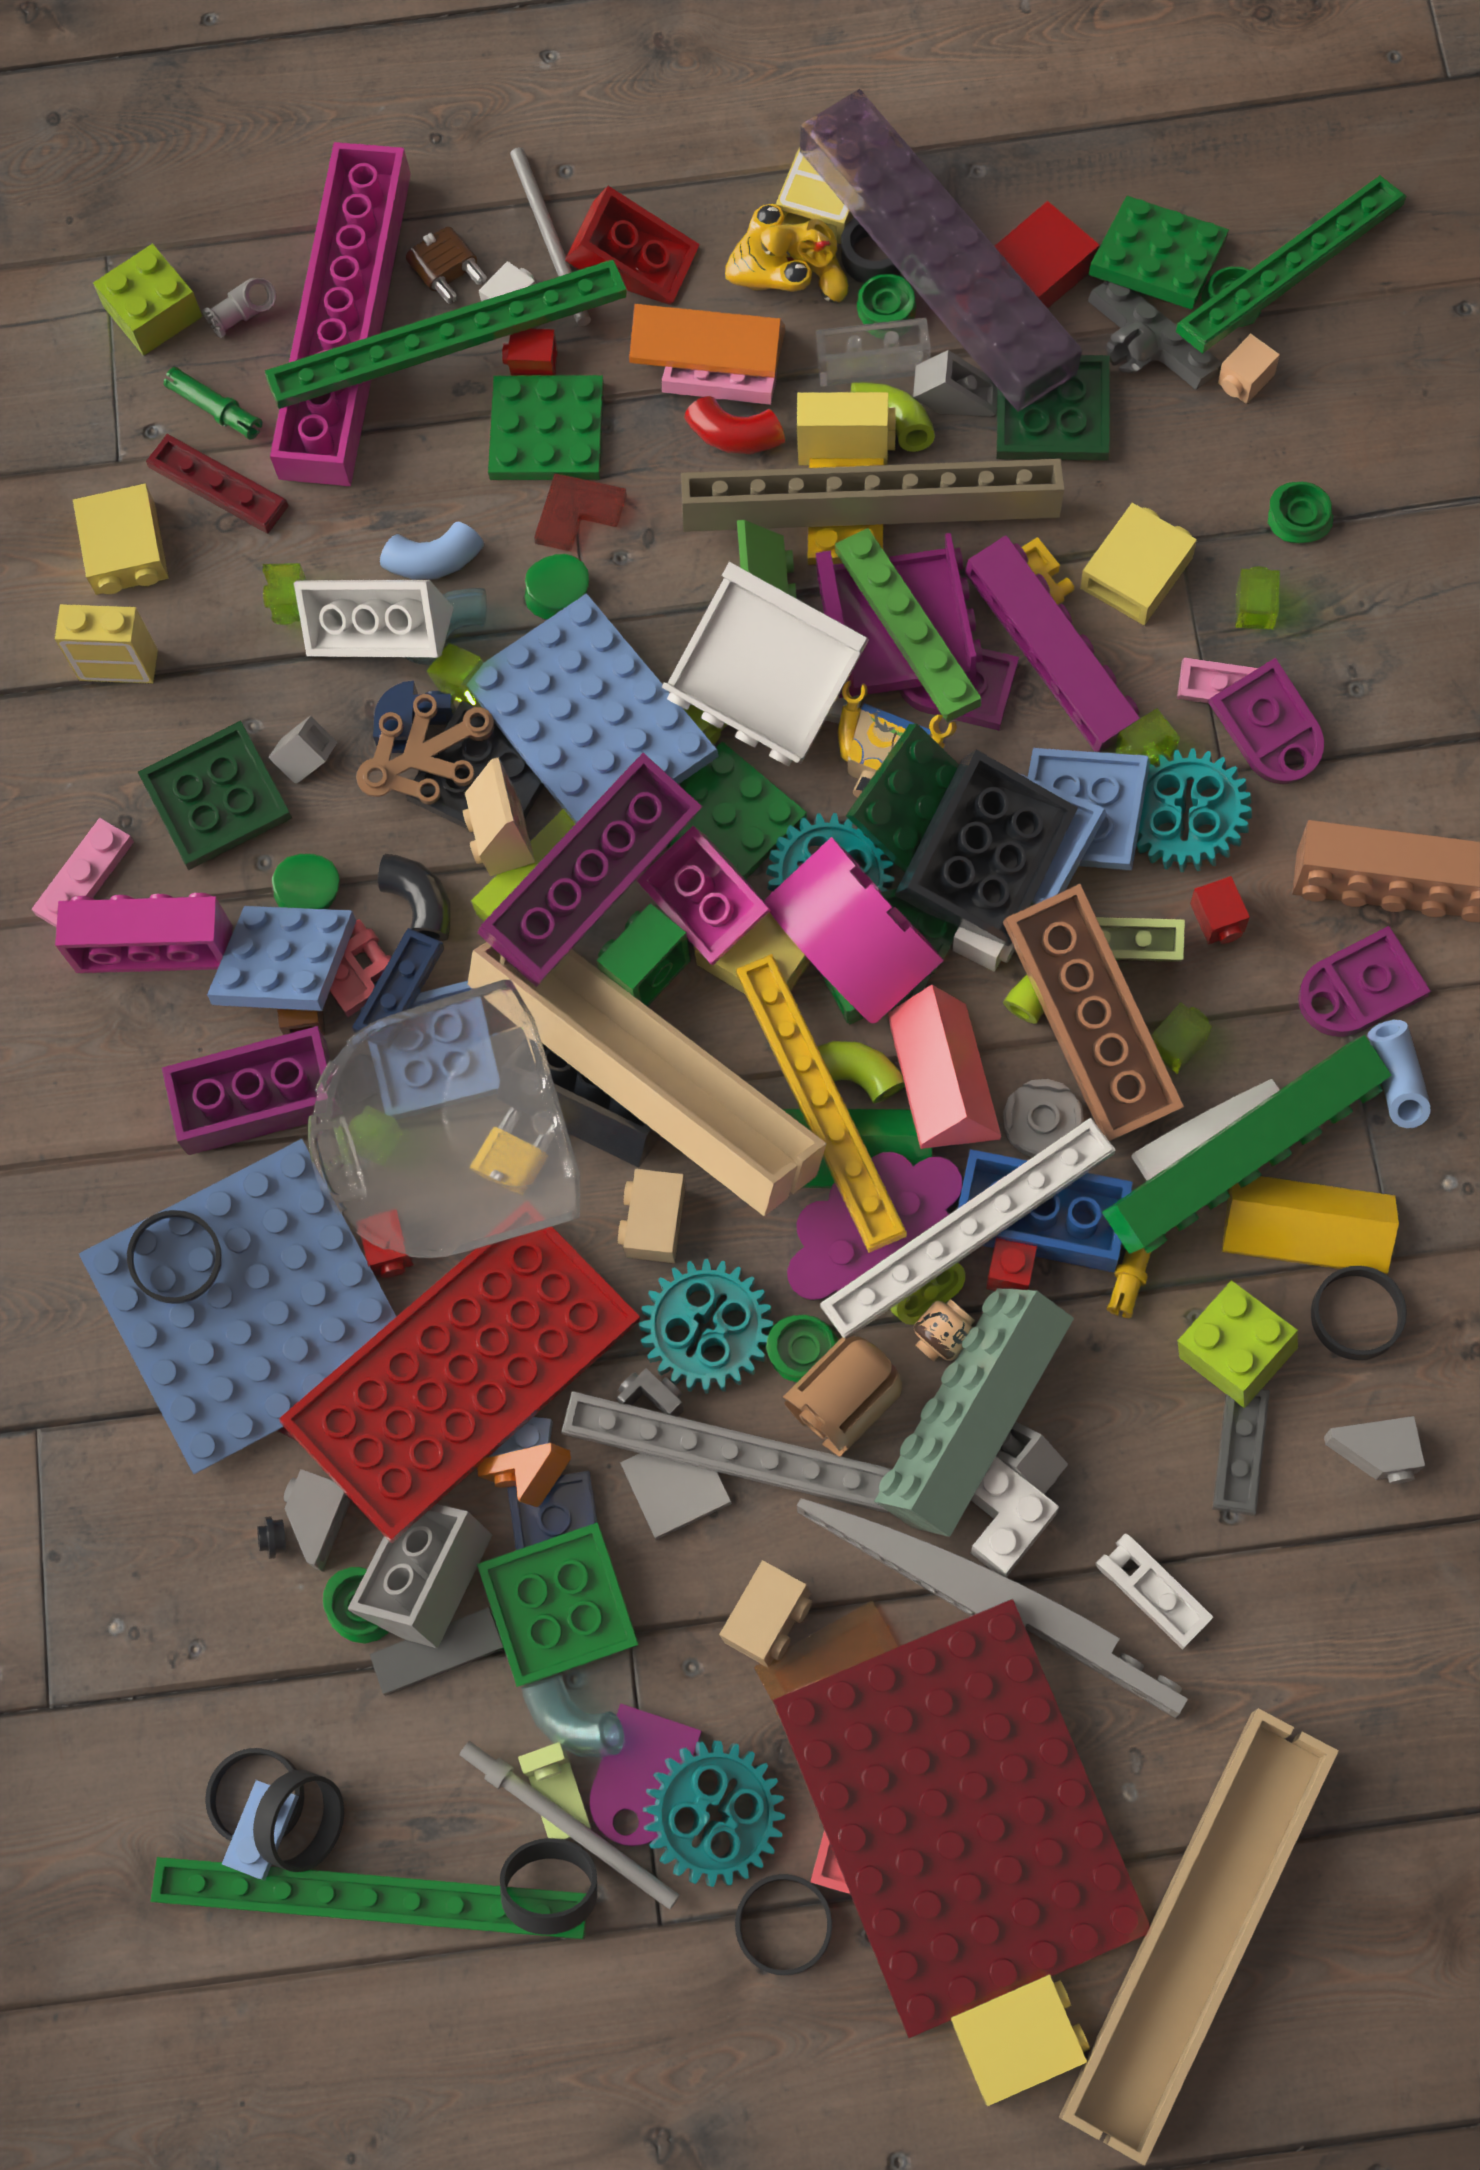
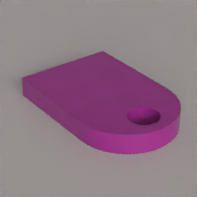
M981 648L982 662L976 663V679H970V682L981 697V706L954 720L1000 731L1017 671L1019 657ZM923 686L899 690L902 698L914 709L931 715H942Z
M1276 658L1208 700L1249 766L1264 780L1277 784L1294 783L1306 777L1318 765L1324 750V737L1321 727ZM1297 751L1303 756L1304 766L1301 770H1292L1286 766L1284 761L1286 752Z
M1387 926L1314 964L1302 980L1298 993V1002L1301 1013L1313 1028L1326 1035L1346 1037L1357 1034L1427 998L1431 991L1391 928ZM1317 997L1327 998L1333 1005V1011L1328 1014H1320L1313 1009L1311 1001Z
M620 1703L590 1793V1810L593 1820L606 1837L618 1844L631 1847L647 1845L658 1837L657 1832L644 1830L645 1825L655 1821L654 1815L643 1812V1807L655 1805L656 1801L655 1798L646 1793V1790L660 1788L661 1784L653 1775L655 1772L668 1775L670 1770L665 1763L667 1758H671L678 1763L682 1762L679 1749L687 1748L693 1756L695 1755L696 1742L700 1741L702 1731ZM631 1810L638 1816V1828L630 1835H621L615 1829V1818L621 1811Z

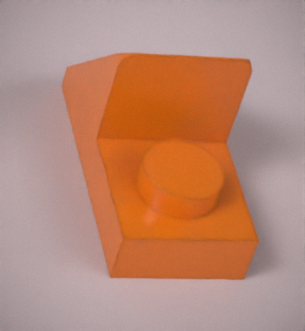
M547 1443L488 1457L477 1467L478 1477L494 1482L496 1487L517 1486V1497L520 1502L533 1507H539L571 1460L570 1450Z

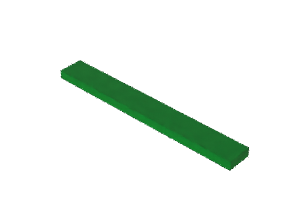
M1379 175L1178 322L1176 333L1203 354L1402 207L1407 196Z

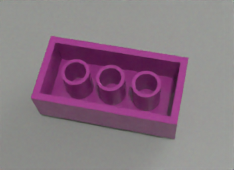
M318 1026L162 1067L177 1142L188 1156L343 1114L327 1042Z

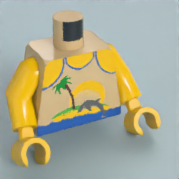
M850 680L842 688V695L847 701V705L842 706L837 734L841 757L848 762V774L859 779L853 790V794L858 798L908 725L915 723L865 703L862 709H860L858 704L866 697L867 686L863 683L861 695L858 698H854L849 694ZM937 715L930 721L929 729L921 727L930 736L933 734L932 738L944 749V738L953 736L957 730V725L955 722H951L947 731L942 733L939 730V722L942 720L943 715Z

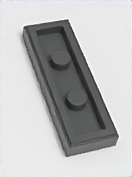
M1261 1389L1245 1408L1235 1402L1230 1396L1225 1395L1213 1510L1251 1516L1256 1514L1270 1390Z
M488 1607L450 1622L438 1649L404 1640L369 1655L382 1693L387 1696L504 1649L492 1611Z

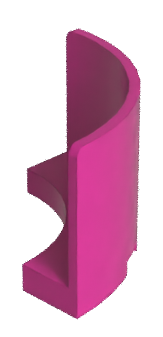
M831 837L777 887L764 902L770 908L771 915L825 978L870 1023H876L944 960L931 943L896 907L889 912L892 905L881 895V890L864 872L856 860Z

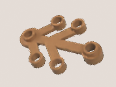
M421 694L416 697L413 703L415 717L404 753L390 760L395 737L402 733L403 722L398 714L393 712L385 713L379 721L381 735L374 758L363 762L357 771L356 779L359 788L371 797H381L392 790L417 797L424 804L437 802L441 792L436 781L424 779L416 782L398 776L411 768L452 779L459 786L469 785L475 776L473 766L469 762L460 760L452 763L434 758L433 756L468 737L476 741H482L490 737L494 730V721L491 713L482 707L471 708L465 713L463 722L424 742L430 720L437 713V704L431 695ZM424 701H428L433 705L432 709L427 713H422L418 710V706ZM475 716H481L485 719V723L482 727L476 728L471 725V720ZM388 720H396L398 722L396 730L387 731L384 728ZM465 767L470 771V774L465 779H459L455 776L457 769ZM380 771L383 777L381 781L373 783L369 780L370 773ZM425 786H433L436 789L432 797L426 798L421 794Z

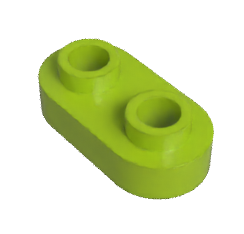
M957 1262L938 1278H934L892 1307L891 1312L903 1323L914 1325L935 1301L946 1303L962 1289L965 1282L964 1268Z

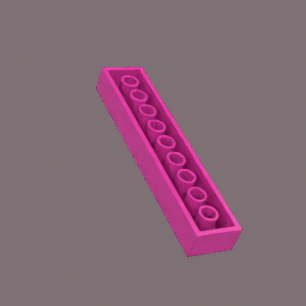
M333 143L289 362L380 334L411 176L404 148ZM371 380L279 409L270 458L279 480L351 486Z

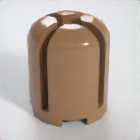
M851 1335L845 1339L842 1337L783 1396L786 1399L784 1404L803 1427L807 1425L821 1439L827 1437L822 1445L840 1457L900 1397L902 1381L896 1367L891 1364L890 1359L878 1347L864 1338Z

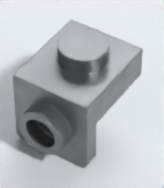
M647 1368L639 1375L636 1372L632 1373L618 1389L621 1392L617 1397L619 1403L632 1406L644 1394L664 1414L678 1417L684 1411L682 1402L679 1400L683 1395L682 1392L666 1377L660 1382Z

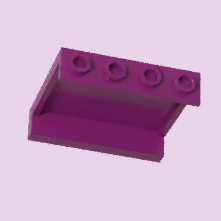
M951 533L945 534L944 549L889 556V560L968 679H976V663L982 662L981 643L979 639L973 640L971 632L976 631L975 615L973 608L966 609L965 601L969 600L968 581L966 577L960 578L959 570H963L962 553L960 547L954 548ZM831 550L816 552L817 578L824 614L869 639L846 681L851 680L849 694L852 697L860 696L863 683L867 686V694L922 687L923 685L843 563L833 565ZM842 690L839 694V699L844 698L842 695Z

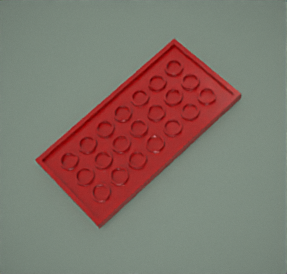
M527 1203L283 1414L279 1421L381 1533L393 1543L638 1324L640 1316L533 1206Z

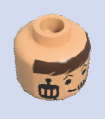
M951 1299L947 1303L935 1301L914 1325L915 1334L920 1338L916 1346L932 1361H935L939 1356L947 1361H953L963 1349L962 1341L970 1329L973 1328L971 1325L975 1320Z

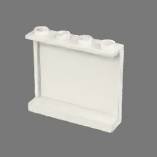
M729 562L722 574L724 579L668 683L664 682L662 688L670 692L667 699L678 706L688 710L690 704L703 710L704 713L701 718L722 729L724 723H727L737 729L735 737L754 748L758 742L770 747L772 750L769 756L787 766H790L792 760L801 764L869 639Z

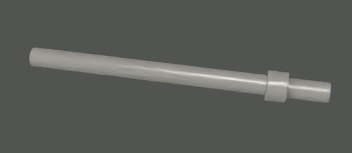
M521 147L515 148L511 151L510 155L558 277L572 273L569 263L565 261L566 255L524 149ZM587 310L574 314L578 326H586L591 321Z
M471 1741L467 1742L459 1755L486 1774L484 1778L497 1789L505 1788L670 1910L680 1896L677 1892L514 1774V1767L500 1757L495 1760Z

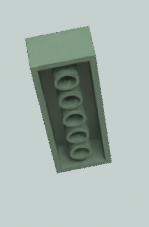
M997 1288L995 1292L988 1296L983 1304V1314L975 1327L970 1329L962 1341L963 1349L955 1362L950 1364L944 1371L941 1378L942 1385L938 1392L923 1407L921 1421L916 1430L903 1442L900 1448L901 1456L894 1468L882 1478L879 1484L880 1492L874 1502L910 1527L944 1536H951L1074 1320L1071 1315L1038 1291Z

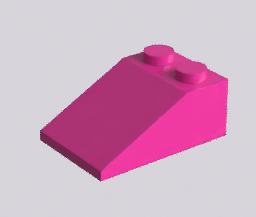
M692 826L636 880L666 915L686 932L687 938L711 965H714L771 911L726 856L695 826Z

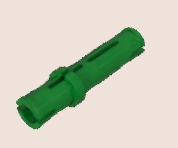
M172 367L166 375L174 379V381L172 382L164 378V386L214 416L218 424L225 427L230 426L249 440H253L259 435L260 431L252 426L255 425L262 428V419L253 416L239 407L238 401L221 396L184 373L178 367Z

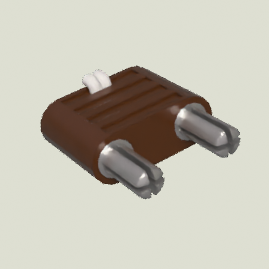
M445 227L435 234L429 233L424 236L422 242L412 247L406 254V261L431 291H438L448 304L452 303L451 300L454 302L457 299V294L448 284L467 272L477 285H481L487 279L486 275L476 264L477 257L452 227Z

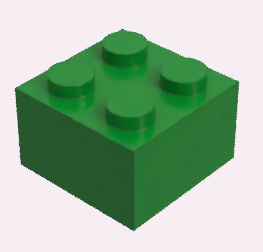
M651 903L642 912L638 910L631 915L625 924L624 932L616 940L610 939L600 949L597 959L598 968L602 973L647 1007L691 961L686 932Z

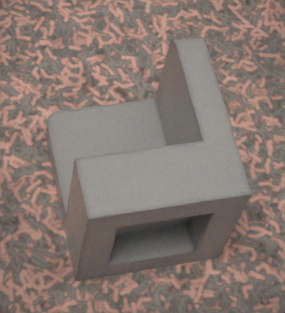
M310 715L280 739L268 758L294 783H299L326 762L337 741Z

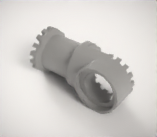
M251 278L228 292V298L211 309L208 307L204 308L202 312L208 324L212 322L210 327L218 337L222 338L226 335L225 331L242 319L248 321L259 312L269 310L275 303L276 291L268 280L264 278ZM255 284L263 285L267 291L266 301L259 306L253 304L249 298V290Z

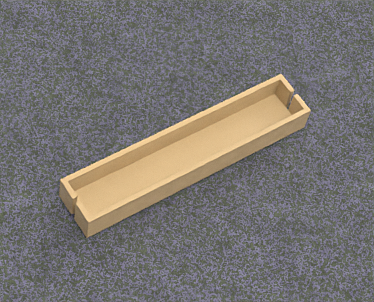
M487 942L473 950L467 985L763 1216H766L788 1199L790 1192L794 1194L817 1176L826 1142L571 949L537 987Z
M1259 1708L1251 1713L1150 1924V1928L1086 2058L1087 2063L1083 2065L1059 2115V2118L1098 2140L1103 2132L1107 2135L1103 2143L1144 2166L1339 1751L1303 1731L1294 1737L1292 1743L1285 1740V1738L1291 1735L1294 1727Z

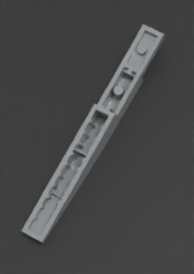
M802 1498L797 1504V1512L966 1614L972 1616L1013 1599L1026 1630L1174 1718L1181 1713L1188 1699L1180 1694L1182 1688L1178 1684L1161 1675L1155 1680L1142 1672L1144 1665L1125 1653H1121L1119 1658L1113 1655L1112 1652L1120 1638L1062 1605L994 1571L910 1535Z

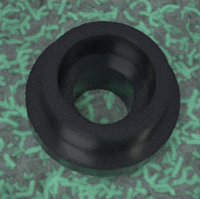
M272 1516L265 1517V1526H257L258 1547L260 1552L267 1551L268 1558L273 1559L276 1558V1554L286 1553L283 1519L272 1520Z

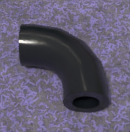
M384 854L378 872L380 892L396 894L408 901L412 909L410 929L435 940L446 941L450 933V900L441 880L420 862L399 855Z

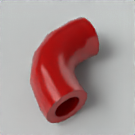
M705 396L693 402L685 412L684 418L706 444L727 453L754 454L785 443L783 428L777 416L770 409L750 417H738L727 413L714 397Z

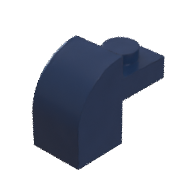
M414 681L402 682L391 687L379 699L374 713L373 738L376 746L381 735L379 727L380 718L385 713L393 712L401 717L403 731L398 737H395L392 753H404L415 717L413 703L416 697L421 695L418 694ZM441 691L426 692L425 694L431 695L437 704V713L430 720L429 725H447L456 711L452 694H445ZM428 701L420 703L418 710L422 713H427L432 709L433 705ZM392 719L388 720L384 728L387 731H394L398 727V722Z

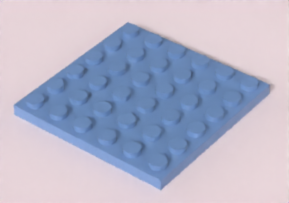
M302 1139L160 1211L180 1210L192 1213L204 1220L217 1236L222 1253L220 1271L213 1285L198 1298L185 1303H165L151 1298L136 1285L128 1269L127 1249L134 1231L143 1221L79 1253L85 1268L193 1474L210 1467L284 1427L279 1421L283 1414L396 1318L393 1309L370 1266H368L367 1260ZM181 1217L166 1218L152 1224L140 1236L134 1251V1267L141 1283L151 1292L165 1297H181L198 1290L210 1277L216 1259L214 1242L207 1230L195 1221Z

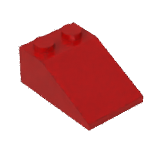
M608 185L592 202L565 261L581 270L614 260L627 291L671 305L700 244Z

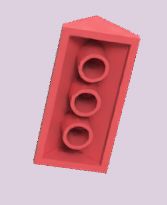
M930 985L888 1013V1020L920 1149L1000 1140L1001 1133L967 1006L936 986Z

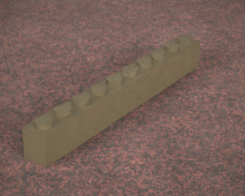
M1061 459L681 473L683 532L737 530V520H746L769 529L1060 518L1064 495Z

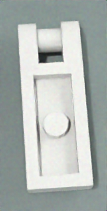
M1125 1533L1116 1542L1118 1547L1109 1556L1104 1554L1095 1564L1109 1580L1113 1581L1183 1650L1212 1620L1213 1616L1132 1537ZM1129 1559L1139 1566L1131 1576L1122 1569Z

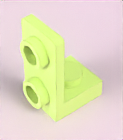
M557 1742L519 1756L518 1759L523 1774L529 1777L531 1786L591 1829L565 1746ZM541 1816L548 1838L563 1840L571 1838Z

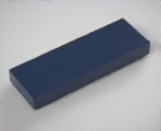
M407 928L352 1027L355 1033L390 1048L444 950L442 942Z

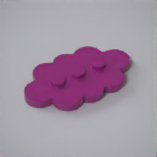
M882 1152L872 1157V1162L899 1215L907 1236L868 1253L836 1183H834L831 1187L828 1201H815L807 1205L799 1214L796 1223L797 1235L804 1247L792 1257L787 1268V1276L791 1288L799 1296L809 1300L825 1298L835 1291L838 1292L949 1215L946 1209L959 1198L962 1189V1176L958 1168L950 1160L942 1157H929L920 1161L915 1166H912L903 1155L894 1152Z

